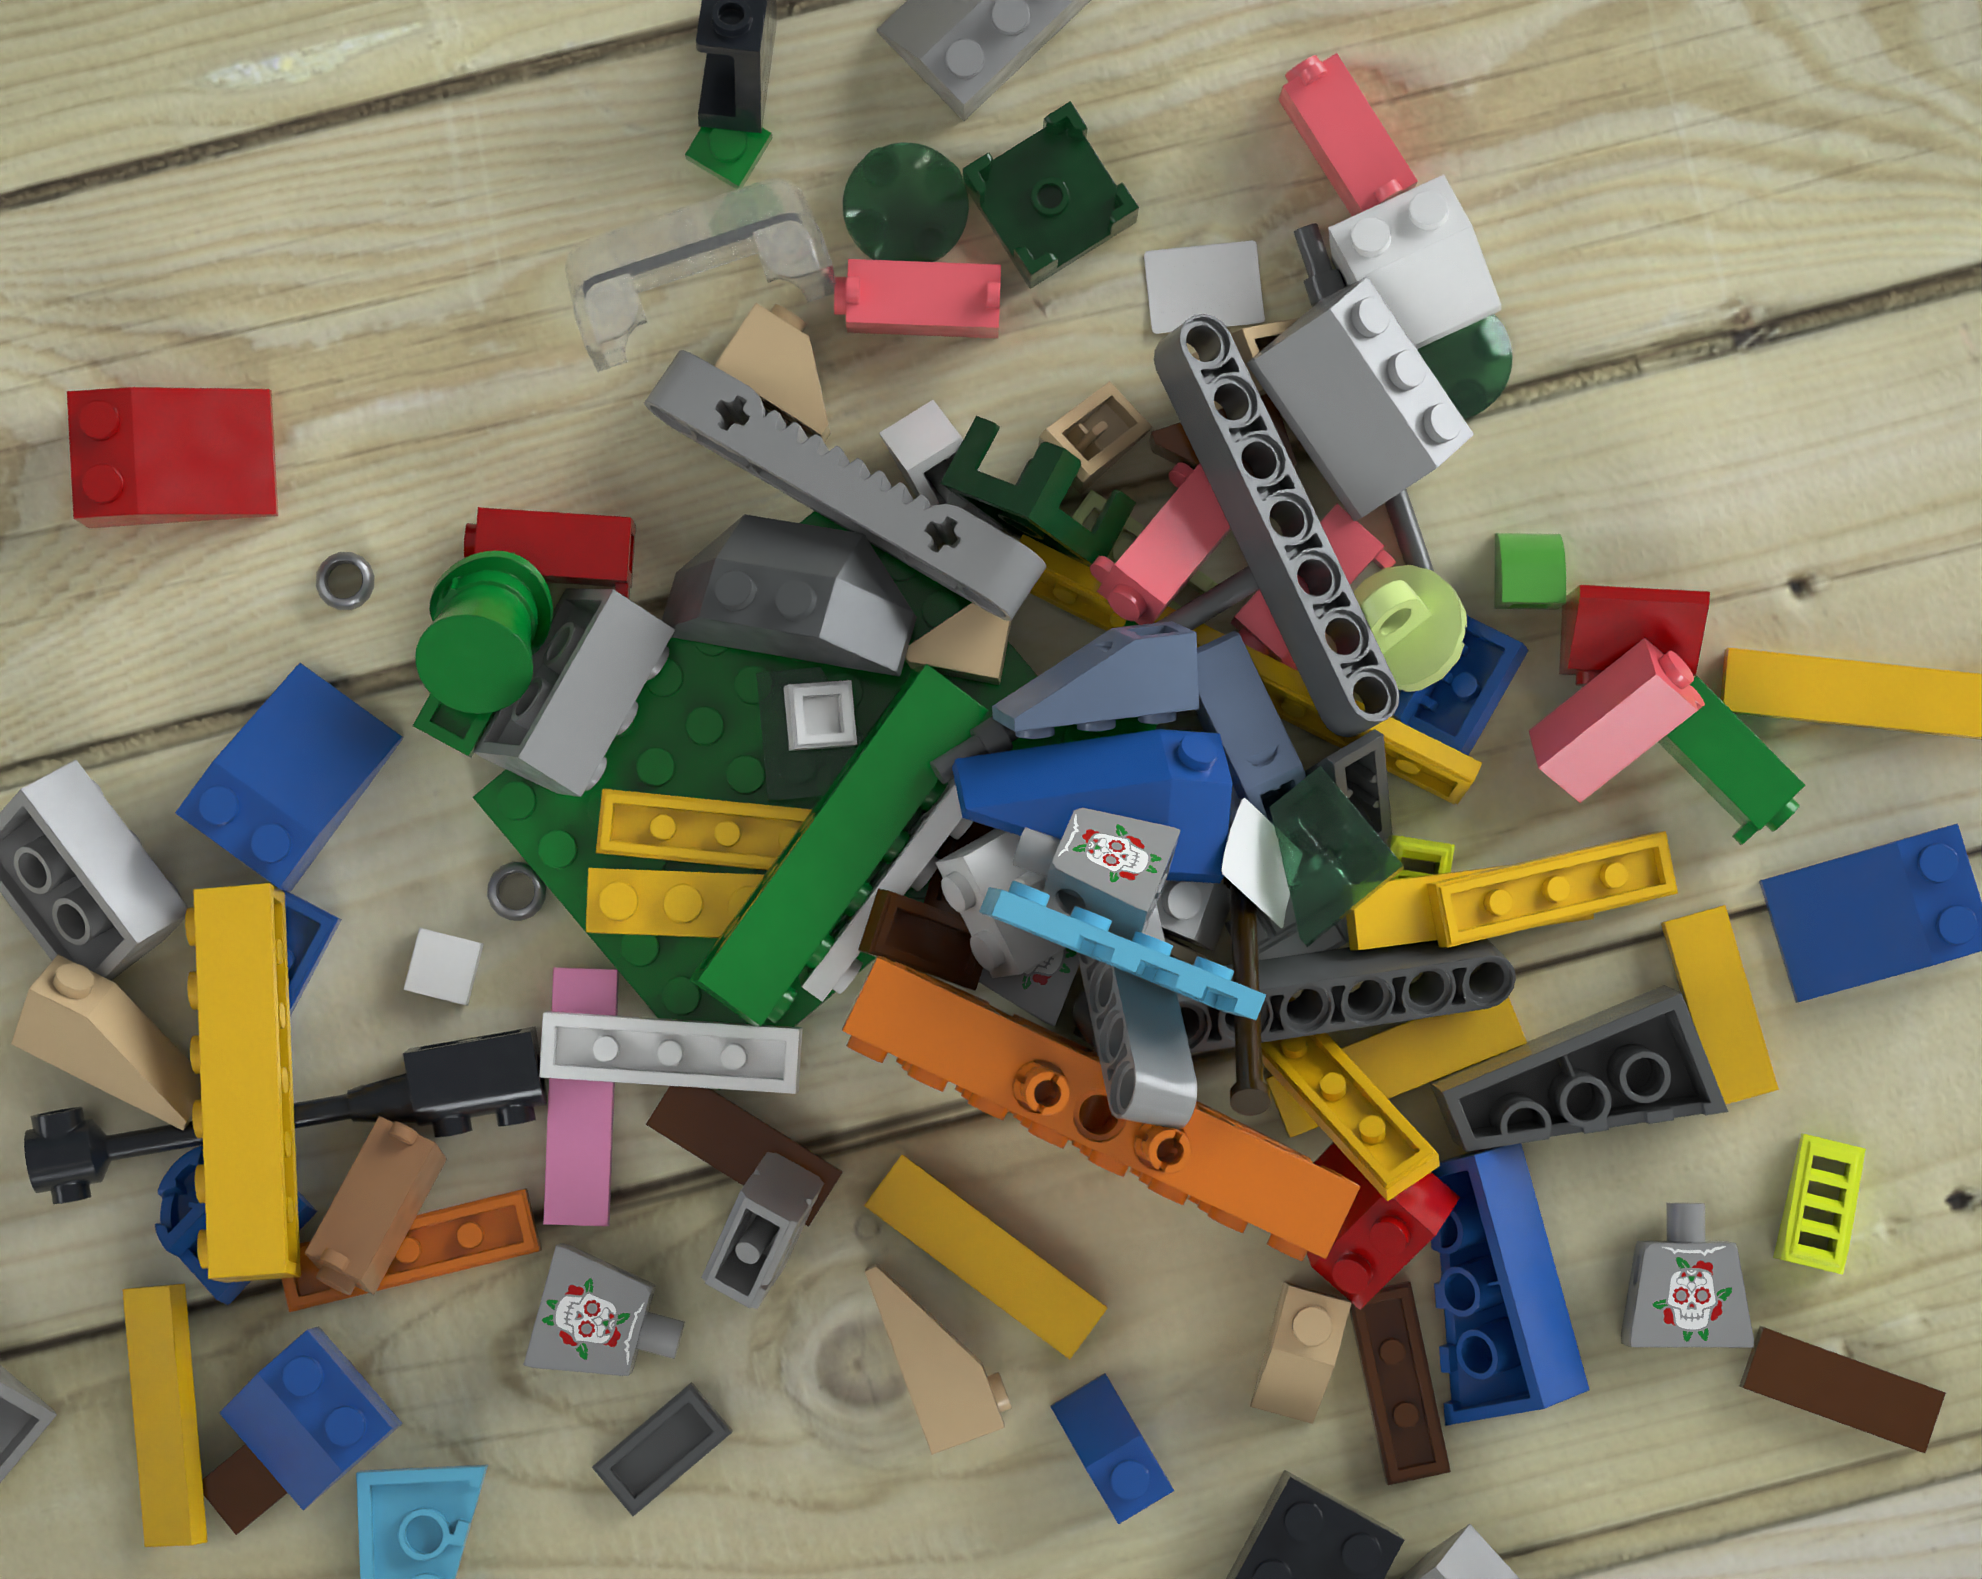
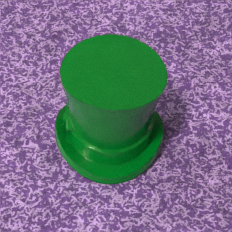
M485 551L470 555L452 565L435 584L429 606L433 623L419 639L415 663L418 675L425 688L438 701L450 708L465 713L483 714L509 707L519 700L529 688L533 677L532 655L542 647L550 632L553 620V603L545 579L538 569L525 558L506 551Z

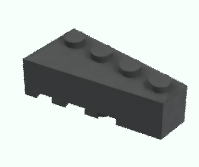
M1665 985L1528 1041L1524 1045L1430 1082L1453 1142L1466 1152L1546 1140L1552 1136L1580 1132L1587 1134L1606 1131L1612 1127L1638 1123L1652 1124L1672 1121L1678 1117L1728 1112L1682 993Z

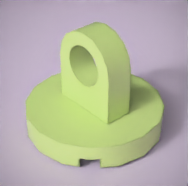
M1413 565L1384 568L1364 579L1353 592L1397 683L1398 690H1403L1404 692L1422 690L1443 679L1460 659L1465 645L1462 641L1465 635V626L1467 627V613L1456 591L1434 571Z

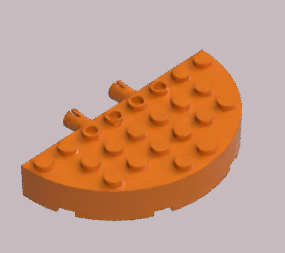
M876 956L842 1028L843 1032L851 1035L846 1045L848 1048L880 1063H883L887 1053L898 1057L896 1062L902 1065L901 1068L908 1072V1076L941 1092L944 1091L948 1081L956 1084L955 1090L962 1093L961 1097L967 1099L969 1105L1001 1120L1005 1119L1009 1111L1034 1136L1064 1149L1067 1141L1070 1140L1072 1141L1071 1144L1079 1148V1152L1087 1156L1090 1162L1119 1176L1124 1177L1128 1167H1131L1129 1172L1138 1176V1180L1147 1184V1188L1181 1205H1184L1186 1199L1197 1204V1208L1208 1213L1207 1216L1235 1231L1244 1233L1248 1223L1271 1233L1267 1245L1299 1261L1304 1260L1307 1251L1324 1259L1327 1258L1361 1187L1323 1165L1320 1167L1313 1164L1311 1158L1197 1100L1189 1122L1184 1128L1178 1130L1116 1118L1112 1115L1109 1108L1100 1060L1095 1051L1017 1014L1013 1016L1008 1015L989 1005V1002L882 956Z

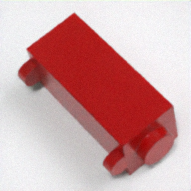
M478 507L477 524H466L464 558L485 551H506L528 560L538 569L547 583L615 587V591L629 599L630 588H632L636 524L631 517Z

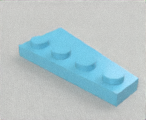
M1012 881L1008 892L1002 889L988 888L979 911L982 914L1220 1011L1257 1020L1266 994L1231 981L1234 974L1232 969L1199 956L1196 957L1193 965L1170 956L1173 945L1138 931L1135 932L1132 941L1110 933L1108 930L1112 923L1111 920L1077 906H1074L1070 916L1047 908L1050 895L1016 881Z

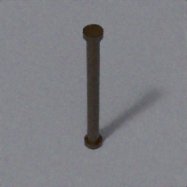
M1224 876V884L1230 889L1233 982L1260 992L1257 906ZM1259 1012L1257 1020L1234 1015L1236 1083L1230 1089V1105L1235 1112L1246 1116H1254L1265 1112L1271 1103L1270 1088L1263 1082L1261 1012Z

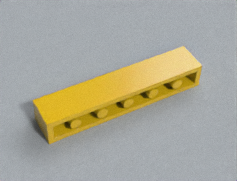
M271 883L193 889L194 907L187 908L185 930L189 945L196 948V971L189 972L187 990L191 1008L198 1010L199 1035H193L190 1041L191 1066L195 1074H200L201 1099L195 1100L192 1108L194 1133L198 1139L203 1138L204 1164H198L195 1170L196 1196L199 1203H205L206 1229L199 1230L197 1238L199 1263L202 1269L208 1268V1279L223 1283L301 1277L285 893Z

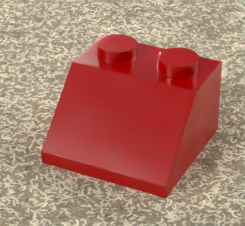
M1579 585L1566 596V603L1562 606L1559 674L1576 675L1575 685L1584 687L1642 639L1646 638L1663 654H1666L1668 651L1676 653L1689 667L1693 676H1695L1709 610L1710 592Z
M1332 1142L1313 1164L1320 1167L1323 1165L1361 1187L1327 1258L1324 1259L1307 1251V1256L1311 1267L1361 1310L1437 1235L1460 1197L1430 1172L1387 1202L1337 1145Z

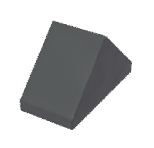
M1374 729L1305 771L1320 820L1315 822L1337 860L1340 859L1345 864L1393 835L1384 735Z

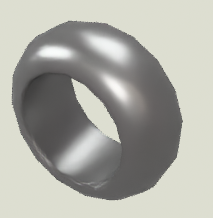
M338 552L329 556L321 563L316 574V588L320 598L328 606L338 610H352L362 606L370 598L374 589L375 576L371 565L362 556L353 552ZM342 564L355 565L362 574L360 590L349 598L335 597L328 587V578L331 571Z
M510 862L502 865L492 874L488 883L487 897L491 907L499 916L508 920L522 921L533 917L542 908L546 899V884L529 864ZM514 873L527 875L532 880L535 888L532 901L526 907L519 910L507 908L499 896V887L502 881L508 875Z

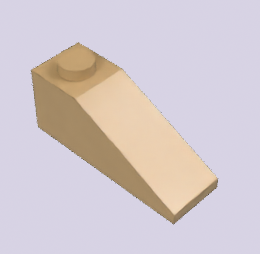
M58 954L29 988L11 1042L12 1045L181 1130L186 1128L192 1120L194 1101L201 1099L200 1074L193 1072L191 1062L116 983Z
M879 1264L866 1268L867 1280L931 1454H936L1005 1428L1001 1412L1012 1409L1000 1373L997 1372L987 1376L982 1361Z

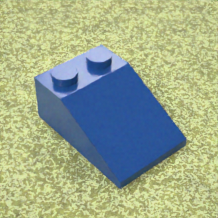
M299 663L213 760L175 813L277 888L291 892L404 737L302 663Z
M1958 823L1759 881L1796 1003L1982 951V901Z

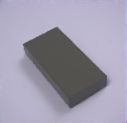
M691 1382L594 1464L592 1468L628 1512L635 1516L733 1431Z

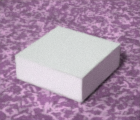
M851 680L789 684L784 686L789 751L857 745Z
M419 928L403 990L468 1006L484 944Z

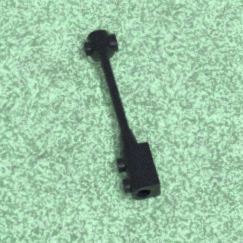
M536 1026L409 1048L403 1053L405 1074L367 1085H360L348 1090L347 1094L294 1103L295 1129L352 1119L353 1122H376L380 1116L393 1123L394 1121L417 1123L419 1127L432 1125L434 1137L439 1138L473 1131L471 1118L496 1114L499 1127L536 1120L534 1107L547 1104L545 1078L539 1077L541 1054ZM72 1107L31 1116L33 1129L26 1130L24 1136L25 1160L31 1185L36 1193L51 1191L53 1204L69 1203L92 1197L90 1184L103 1181L111 1161L203 1145V1138L198 1139L194 1133L193 1121H190L184 1130L170 1124L106 1135L93 1119H84L82 1107Z

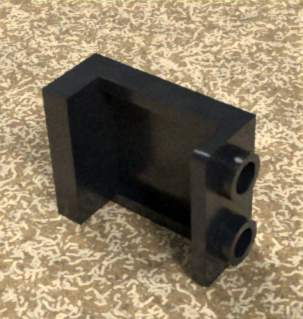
M776 0L701 1L696 49L701 53H707L698 109L699 127L762 133L777 26Z

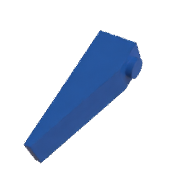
M1157 729L958 758L953 763L952 771L962 818L1021 836L1025 827L1059 839H1062L1074 810L1079 808H1087L1166 825L1181 830L1167 881L1220 884L1224 877L1221 868L1228 839L1233 782L1220 733Z

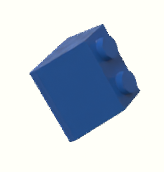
M319 1326L307 1329L260 1370L219 1412L303 1511L403 1424Z

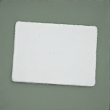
M1255 241L1145 252L1144 261L1153 333H1170L1192 316L1199 314L1214 316L1223 322L1226 327L1259 324L1265 321L1257 244Z
M1243 798L1229 831L1221 871L1232 884L1275 924L1283 928L1291 888L1302 861L1303 853L1246 798Z

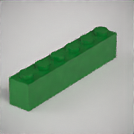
M928 664L915 667L689 980L751 1025L762 1026L767 1018L774 1023L777 1022L797 995V991L791 987V984L805 965L814 970L833 946L835 938L828 933L842 913L852 917L870 895L873 886L866 880L878 863L883 861L889 865L908 842L911 834L904 829L906 824L918 808L925 813L928 812L946 789L948 782L942 784L931 768L930 762L970 738V729L977 726L989 710Z

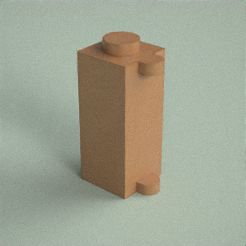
M378 1117L305 1251V1255L320 1269L316 1276L318 1280L347 1295H351L355 1286L372 1295L375 1294L447 1160L435 1142L419 1135L415 1130L400 1122L394 1121L393 1123L383 1117Z

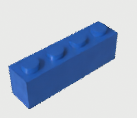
M1522 1144L1475 1150L1440 1161V1166L1433 1170L1432 1173L1460 1197L1437 1235L1431 1240V1249L1440 1253L1441 1278L1440 1282L1434 1283L1436 1308L1444 1309L1447 1344L1439 1346L1441 1372L1449 1373L1451 1400L1443 1403L1445 1426L1541 1410L1589 1391V1385Z

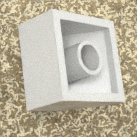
M1444 174L1328 227L1332 263L1336 269L1340 270L1345 287L1368 277L1416 349L1501 311V302L1473 226Z

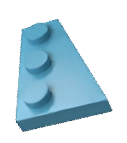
M488 1464L358 1471L356 1479L360 1579H456Z

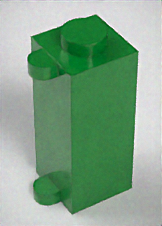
M1695 676L1694 681L1690 685L1700 694L1705 705L1658 741V743L1741 825L1732 837L1740 845H1743L1765 825L1772 832L1783 825L1800 807L1793 797L1806 785L1698 676Z

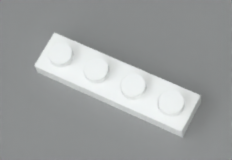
M954 778L948 781L946 789L932 808L926 813L923 812L908 831L911 836L898 856L889 865L884 863L870 881L873 889L863 905L852 917L845 914L830 935L835 938V942L824 959L814 970L806 966L800 973L801 986L823 1002L832 989L841 994L859 972L862 962L856 959L861 952L858 951L878 888L904 895L910 886L919 891L938 868L936 862L939 859L934 855L947 837L950 835L956 840L959 839L973 823L971 820L962 818Z
M547 1011L543 1013L539 1077L796 1094L799 1092L802 1027L754 1026L742 1023Z

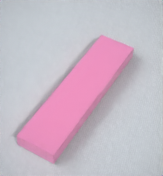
M553 967L552 1012L617 1016L619 971L617 969ZM549 1078L543 1224L609 1226L615 1082Z

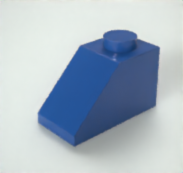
M1106 1373L1050 1405L1118 1524L1174 1491L1170 1481Z

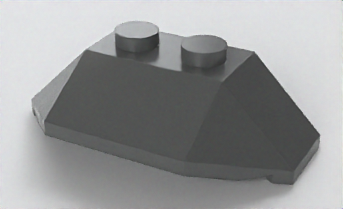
M746 514L676 572L662 617L664 623L675 629L671 636L672 638L900 677L917 619L863 533Z

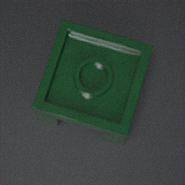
M1071 101L1047 115L1043 120V129L994 160L991 154L987 153L963 168L964 187L1030 289L1132 226L1137 221L1139 206L1124 183L1121 182L1116 185L1086 139L1088 128Z
M976 416L940 484L1017 538L1021 539L1024 534L1088 566H1091L1099 556L1108 557L1136 502L1122 491L1114 489L1104 504L1091 531H1089L1059 509L1081 467L1080 459L1063 447L1043 442L1038 447L1034 457L1027 462L1016 485L980 472L978 468L994 441L1000 426L992 421Z

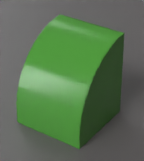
M1495 533L1494 609L1558 610L1566 603V562L1561 535Z

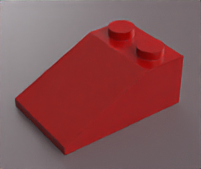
M125 387L67 391L73 519L88 528L278 516L272 391L270 389Z

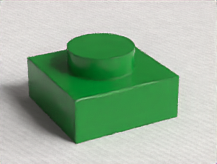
M701 127L685 153L686 160L741 191L773 138L772 133L763 127L762 133Z
M430 693L413 727L472 758L473 751L495 712L483 714L465 713L446 706Z

